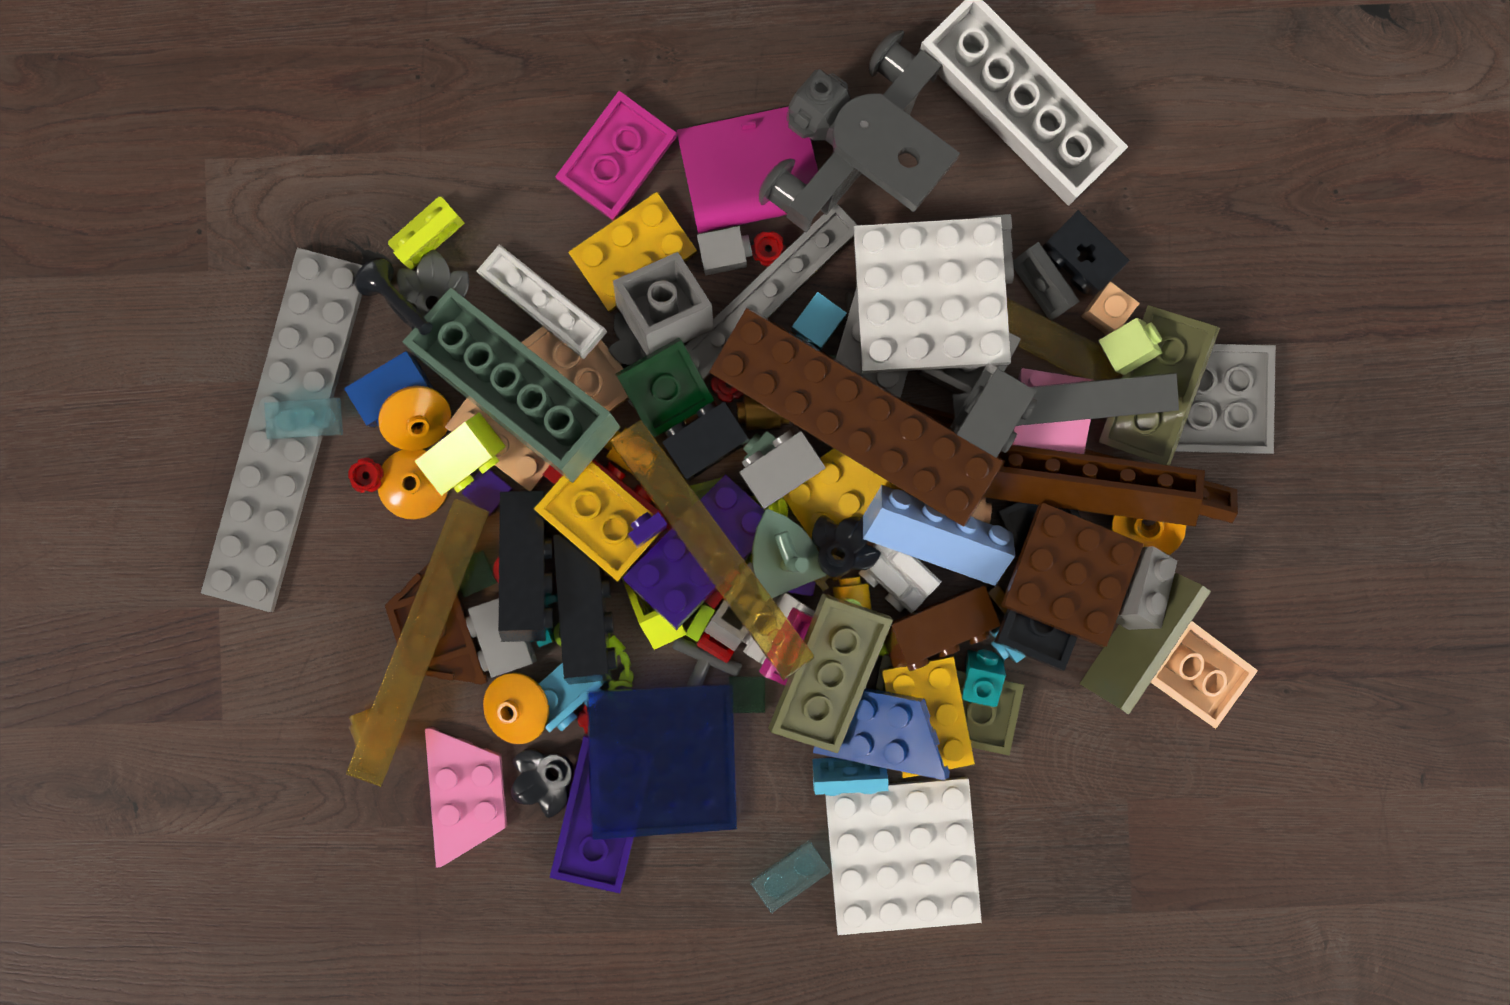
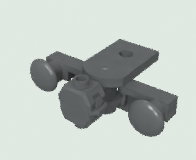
M896 30L879 43L869 63V73L872 77L880 73L893 83L883 95L866 94L851 100L846 82L834 73L827 74L823 70H815L797 90L789 104L787 112L788 128L802 138L809 137L813 141L826 140L833 146L834 153L807 185L791 174L795 165L794 159L789 158L779 162L770 170L761 184L759 190L760 204L765 205L771 201L787 213L786 218L807 233L816 214L821 210V212L827 215L857 178L864 174L911 211L915 212L960 155L957 150L910 116L918 93L929 80L934 82L941 64L923 50L915 56L901 46L900 43L905 32L903 30ZM905 153L915 157L917 165L912 168L904 167L900 164L898 156Z

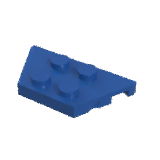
M870 688L864 689L838 753L815 746L813 749V753L940 780H946L950 775L948 765L944 766L937 747L940 742L936 730L930 724V713L925 699Z

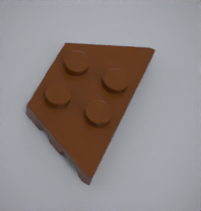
M446 551L438 552L431 562L385 604L406 672L410 675L466 681L479 685L488 682V679L478 659L475 639L470 635L466 624L467 615Z

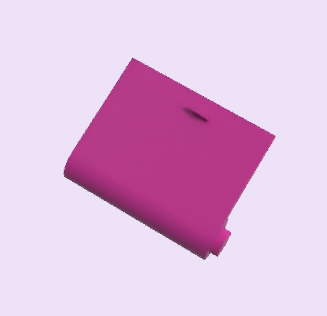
M788 107L677 130L698 234L787 215L786 212L771 201L765 205H761L759 202L761 184L770 170L779 162L789 158L794 159L795 165L791 174L806 185L818 172L811 139L809 137L802 138L788 128Z

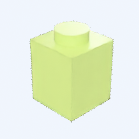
M1135 318L1098 340L1115 372L1123 375L1163 353L1158 345L1162 338L1152 322L1146 324L1145 321L1139 318Z

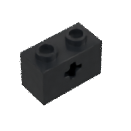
M1079 210L1042 246L1057 269L1063 267L1072 276L1070 279L1071 283L1083 294L1089 292L1092 296L1100 292L1130 261ZM1086 250L1089 255L1081 263L1077 257L1080 252Z

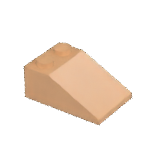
M1191 621L1151 681V684L1216 729L1258 670Z

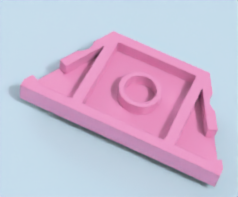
M427 727L425 729L435 862L436 867H442L507 827L502 755L490 749L475 746L472 742L460 737L455 738L440 732L435 727Z

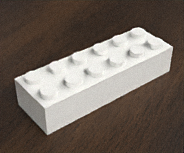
M964 0L922 42L919 52L923 50L941 64L938 75L1068 206L1128 148L1113 130L983 0Z

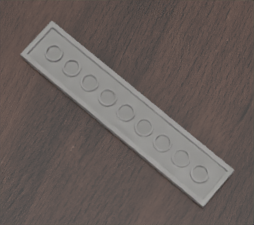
M297 247L201 594L267 612H274L361 301L362 294L356 290L354 283L355 276L363 265Z

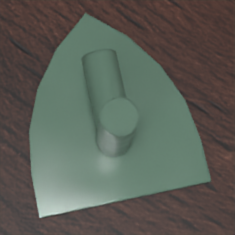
M765 509L756 528L752 546V568L762 602L826 576L818 563L819 552L813 540L802 527L788 517L769 509Z

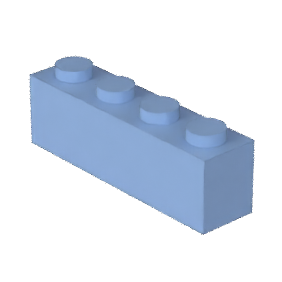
M881 485L863 515L864 540L994 586L1015 557L1013 532L1006 530L1002 526L991 525L977 520L974 517H971L967 525L963 527L900 489H892Z

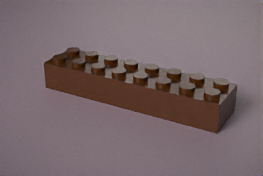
M748 308L743 312L709 373L963 527L969 522L1005 463V460L998 456L996 458L963 439L947 425L758 312Z

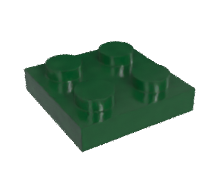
M680 338L615 373L651 438L693 416L701 408L714 401Z

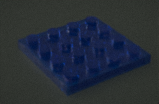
M732 684L587 691L591 838L593 840L737 829Z

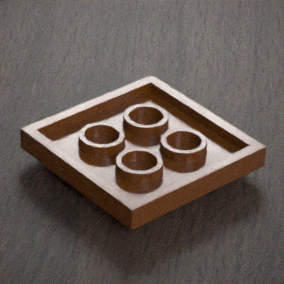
M1042 502L1036 510L1001 606L1100 647H1107L1144 544Z

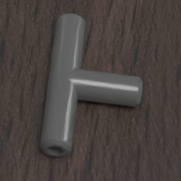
M682 637L676 639L672 646L674 650L697 659V663L687 683L688 688L695 691H700L710 666L733 676H738L742 667L741 663L732 659L725 663L698 647L696 643Z

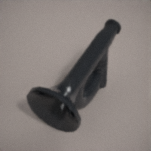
M375 258L366 262L355 276L354 284L356 290L364 296L381 294L398 317L411 327L412 330L417 328L421 335L429 334L433 328L432 324L427 322L423 315L392 285L391 281L394 274L392 264L384 258Z

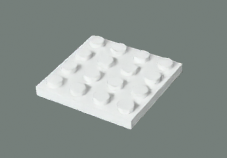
M1001 217L854 226L862 373L987 366L988 363L997 366L1009 365L1011 363Z
M968 777L888 783L889 791H881L874 794L841 793L837 796L825 795L838 935L982 923Z

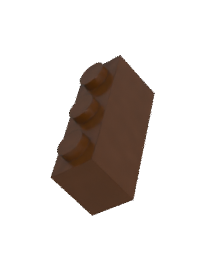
M983 585L966 589L893 620L884 644L894 668L907 666L909 671H913L928 665V657L937 653L942 658L960 651L958 644L969 640L970 644H975L991 637L989 631L1001 625L987 589Z

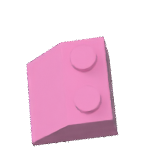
M1025 368L1021 369L1018 377L1020 382L1029 387L1093 380ZM1091 419L1016 426L1013 431L1017 435L1012 445L1084 454Z

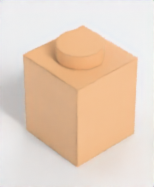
M1109 282L1096 294L1081 317L1105 335H1108L1126 323L1139 305V302L1112 282Z

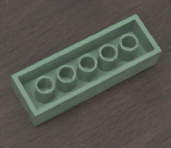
M451 287L424 317L433 326L431 332L427 335H421L419 330L414 328L402 341L420 361L572 483L621 428L608 410Z

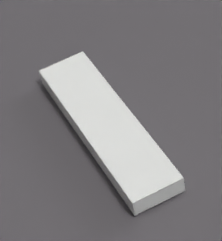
M500 244L476 271L583 359L586 358L607 333L603 326Z

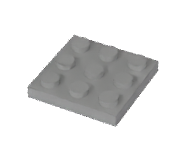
M1214 344L1175 452L1274 453L1276 345Z

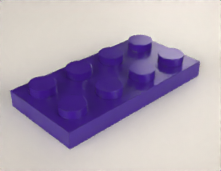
M725 474L623 577V580L677 630L752 554L756 528L765 510Z
M584 734L549 878L620 894L654 750Z

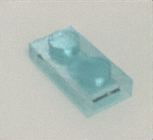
M340 398L264 403L266 437L269 440L343 435Z
M808 840L751 880V885L770 913H773L831 871L814 845Z

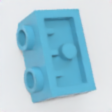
M563 663L560 664L539 683L549 703L550 713L548 723L545 726L546 730L550 733L557 726L560 731H563L577 718L573 713L577 707L583 702L589 707L604 694L600 687L606 681L569 685L564 679Z
M839 758L812 759L815 795L837 796L841 793L874 794L881 791H889L887 768Z

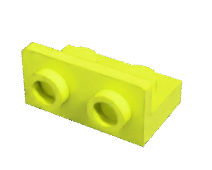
M438 197L388 241V245L394 250L393 253L405 266L413 270L429 251L438 248L465 222L442 197Z

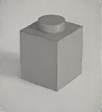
M740 226L697 235L705 276L747 267L746 257L752 256L749 236H741Z

